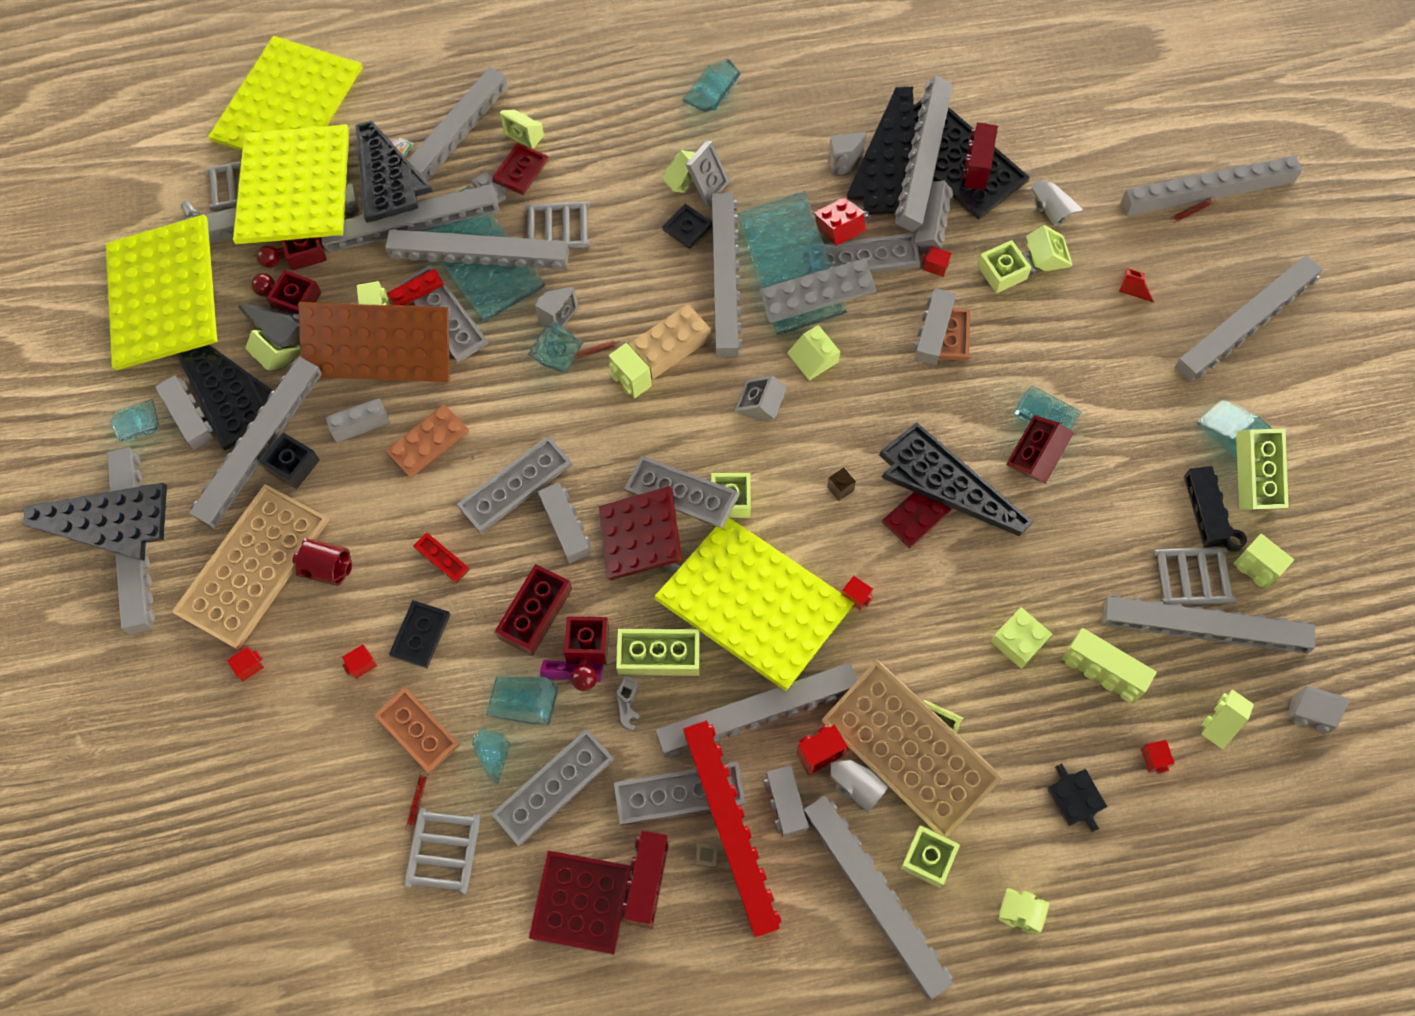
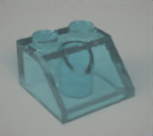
M553 321L544 327L528 355L543 366L566 373L583 342Z
M153 399L117 410L110 420L119 442L126 440V442L133 441L142 434L145 436L151 435L156 432L159 426Z
M480 728L479 733L475 734L472 745L486 773L494 783L498 784L509 751L510 742L504 734Z

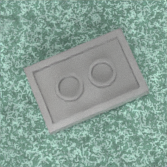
M706 140L686 163V167L703 203L710 205L712 203V193H720L730 181L712 141Z

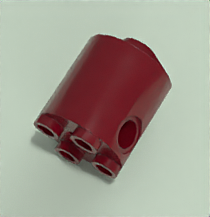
M308 538L303 539L299 551L294 553L292 563L296 564V576L335 586L342 584L345 577L349 576L352 570L349 549Z

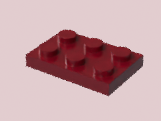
M517 142L493 175L492 182L524 195L547 163L548 156Z
M913 492L882 520V523L910 549L951 512V508Z

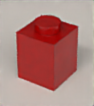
M931 246L929 253L925 252L922 262L925 265L923 270L944 277L952 253Z
M854 575L841 593V595L852 601L859 610L864 605L867 607L874 598L872 596L873 588Z
M364 644L342 656L345 662L342 665L348 675L352 674L356 679L377 667L376 662Z
M248 646L227 659L235 675L242 681L264 668L260 662L263 660L257 650L253 651Z
M1167 740L1149 743L1141 748L1149 773L1156 772L1157 775L1170 771L1169 768L1175 764Z

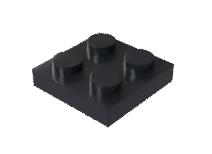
M685 203L662 228L668 235L691 249L712 227V221Z

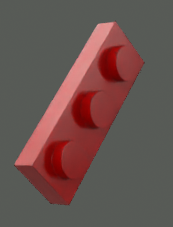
M434 268L386 294L393 305H407L442 287L444 283Z
M427 532L413 545L420 554L456 584L470 570L467 565Z

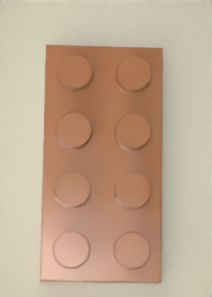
M443 404L385 451L409 478H412L469 432V430Z
M406 687L374 715L428 774L435 770L460 746L454 737Z

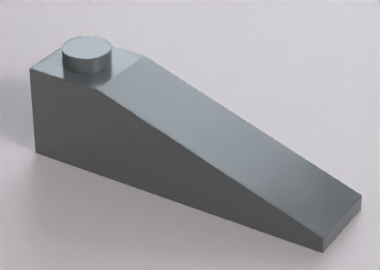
M254 302L239 304L238 308L248 319L254 320V326L257 329H262V335L277 347L300 343L299 314Z

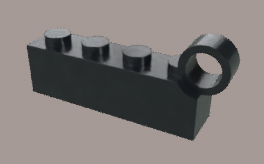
M1213 466L1190 468L1184 475L1203 547L1222 546L1224 544V547L1231 552L1240 551L1247 543V537L1241 530H1233V527L1229 524L1228 510L1224 507L1223 493L1219 490L1218 475L1214 472ZM1230 537L1238 538L1240 545L1233 544Z

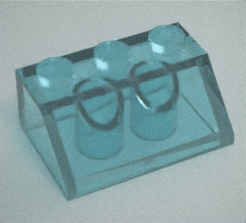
M729 58L708 65L683 98L684 103L703 112L715 111L719 108L721 100L729 94L730 88L738 82L737 79L741 73Z
M1031 385L1024 392L1014 413L1018 414L1017 416L1024 421H1031L1034 415L1061 423L1071 431L1082 411Z

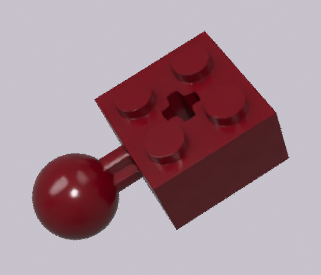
M321 237L281 240L283 247L277 249L274 246L265 245L257 252V261L265 268L277 266L280 259L285 257L292 271L327 261Z
M287 270L282 272L276 283L270 275L265 273L257 274L251 282L253 291L259 296H267L266 299L272 308L299 314V302H317L322 293L316 281Z
M567 616L564 657L566 664H579L571 674V683L579 691H589L597 682V674L591 667V664H607L610 629L607 617Z

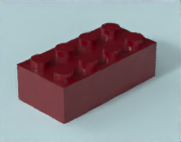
M535 564L494 631L497 638L533 656L572 591L570 581Z
M642 830L641 836L636 837L635 849L637 856L636 858L633 857L631 861L630 871H632L633 876L632 880L628 879L626 886L628 901L623 902L621 912L624 920L629 925L653 929L669 847V839L665 834Z

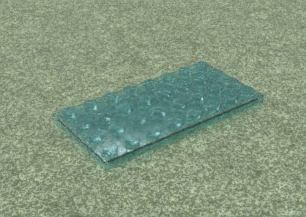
M469 185L458 192L464 191L466 189H472V187ZM492 214L420 231L509 237ZM439 261L483 322L488 321L545 287L543 280L533 267H502L490 264L447 263Z
M805 191L737 213L761 288L832 268ZM844 302L774 322L773 326L778 336L846 314L847 310Z

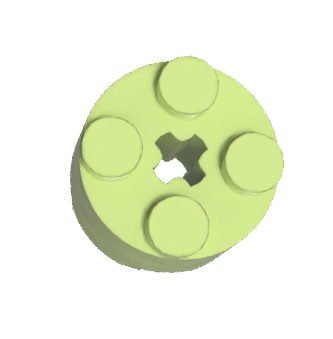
M1007 888L998 919L1015 928L1017 926L1022 928V931L1039 935L1043 930L1050 903L1040 899L1035 900V895L1022 891V894H1019V892Z

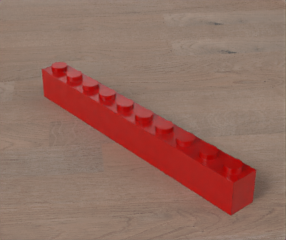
M705 720L685 727L683 732L753 936L756 938L778 930L782 920L778 910H773L771 902H774V897L771 889L766 890L764 881L767 880L763 867L760 869L756 860L760 859L756 847H751L749 839L752 838L749 826L744 827L742 818L745 815L742 806H737L735 798L738 795L734 784H729L727 777L731 775L727 764H722L720 757L724 755L720 744H715L713 738L716 736L713 724L709 725L708 721Z

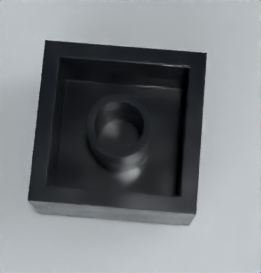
M283 432L260 463L268 473L297 490L320 459L314 450Z

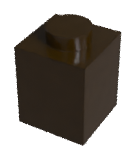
M843 467L828 478L827 487L840 501L854 491L856 481Z

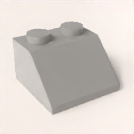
M865 132L830 137L828 159L832 176L850 173L860 161L864 153Z
M573 287L547 291L542 297L537 299L535 308L540 325L556 334L561 331L578 309L575 289Z
M773 375L749 379L745 383L735 412L760 421L773 420L778 414L787 387Z
M1305 686L1291 696L1287 720L1293 721L1298 726H1310L1318 732L1328 733L1338 727L1350 698Z

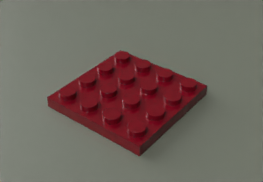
M670 486L599 506L607 579L614 580L682 561L673 489Z
M548 850L529 939L615 955L623 917L621 915L622 906L627 896L626 886L631 876V865Z

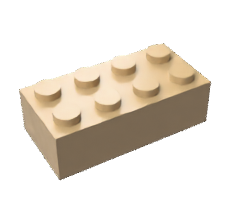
M686 304L630 342L629 346L650 368L651 379L653 380L710 341L711 329L693 308Z

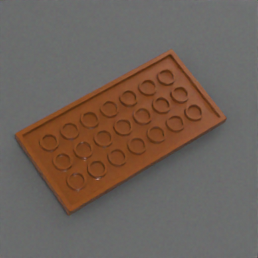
M319 302L298 303L301 357L319 367L322 372L320 378L450 381L448 307Z

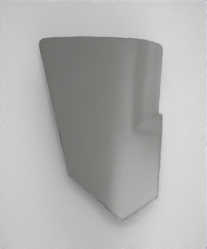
M1035 180L1032 191L1036 195L1035 206L1038 211H1045V214L1055 227L1063 224L1069 215L1083 211L1077 203L1054 183Z
M852 760L830 763V777L837 782V791L846 798L852 797L867 812L872 809L889 787L876 773Z

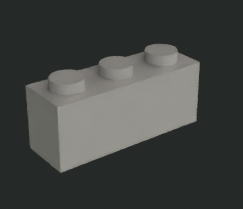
M380 398L325 417L330 433L336 443L390 424L386 409Z
M787 766L768 771L764 784L766 791H770L772 799H769L772 812L776 811L778 817L775 820L777 832H782L784 838L808 831L809 827L792 767Z

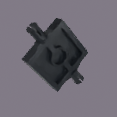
M1063 763L1057 765L1055 768L1061 779L1047 789L1068 827L1077 822L1086 821L1091 832L1097 831L1100 828L1093 817L1097 812L1107 808V805L1086 768L1075 774H1068Z

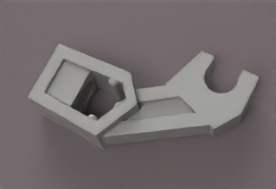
M624 676L616 692L621 716L620 722L625 729L634 732L636 726L631 725L630 721L632 719L639 721L640 716L631 709L630 704L634 702L640 684L639 681ZM624 690L631 692L627 699L622 696Z

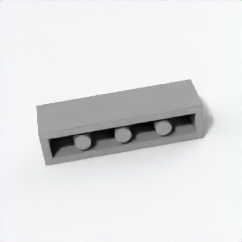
M945 180L931 184L923 225L917 229L915 244L922 253L929 252L931 246L942 249L943 242L945 241V227L948 224L947 215L950 211V198L953 194L951 187L948 186Z
M934 289L933 295H929L927 301L929 310L924 311L922 318L925 324L924 326L920 325L918 337L921 338L919 342H915L913 352L916 353L915 360L937 365L956 293Z
M174 375L155 386L184 438L193 450L214 439L211 434L213 431L208 421L204 422L202 419L205 415L199 407H195L194 404L197 402L191 393H187L189 388L184 380L179 381Z
M558 482L539 490L538 494L569 564L591 555L589 550L592 547L588 536L584 537L582 534L584 527L581 520L577 521L574 516L577 512L573 503L569 505L567 501L570 498L567 489L562 488Z

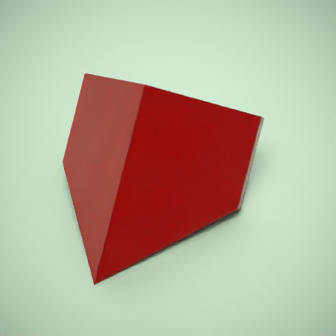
M1126 268L1119 292L1154 302L1145 282V273Z

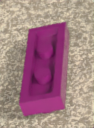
M543 660L540 678L571 681V674L579 664H566V661ZM591 664V667L597 674V682H601L604 664Z

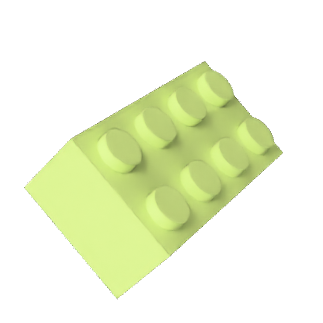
M1285 429L1236 431L1239 509L1289 508Z
M1081 628L1062 658L1067 666L1073 669L1077 668L1087 678L1097 680L1102 683L1105 689L1115 691L1120 694L1122 699L1133 703L1147 691L1157 673L1155 670L1084 628Z
M618 629L616 664L618 675L699 676V629Z

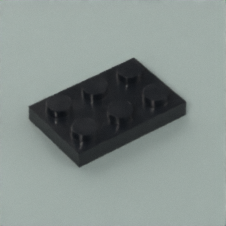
M412 600L389 652V656L428 669L451 615L450 612Z

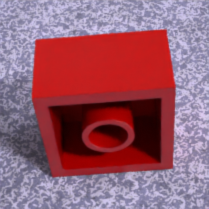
M845 197L814 213L817 230L835 246L866 231L864 213Z
M835 724L831 727L826 725L817 731L818 734L813 737L807 735L799 741L800 744H798L796 754L808 775L845 756L848 746Z

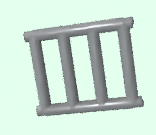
M241 162L206 168L207 174L210 177L211 211L237 207L234 170L241 169ZM227 172L229 201L219 203L216 173Z
M571 202L525 205V209L528 211L527 239H534L535 211H545V240H552V211L563 210V241L568 242L569 249L590 247V243L587 241V209L590 203ZM580 209V241H570V210Z
M1226 547L1177 548L1153 551L1154 556L1158 559L1164 597L1161 600L1163 604L1211 605L1236 603V597L1232 596L1225 557V554H1227ZM1205 555H1217L1224 596H1212ZM1177 556L1184 597L1172 598L1166 557ZM1185 556H1197L1204 597H1192Z
M420 808L404 887L409 888L412 885L458 890L459 893L465 895L469 885L481 816L473 815V817L432 813L427 812L424 808ZM425 821L471 826L469 837L460 838L423 833ZM421 842L467 847L465 859L419 855ZM417 863L463 869L461 881L415 876Z

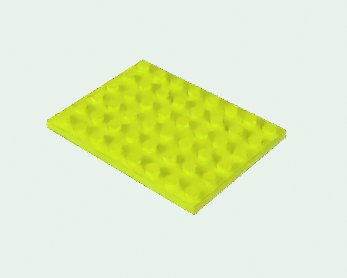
M273 36L208 137L210 141L243 151L244 133L328 126L362 70V64Z
M348 125L244 133L233 235L235 244L343 235L349 142Z
M204 214L106 243L111 361L114 370H121L217 343L208 219Z
M729 517L723 529L715 527L655 595L656 601L696 629H699L700 632L786 692L854 606V603L841 595L839 591Z

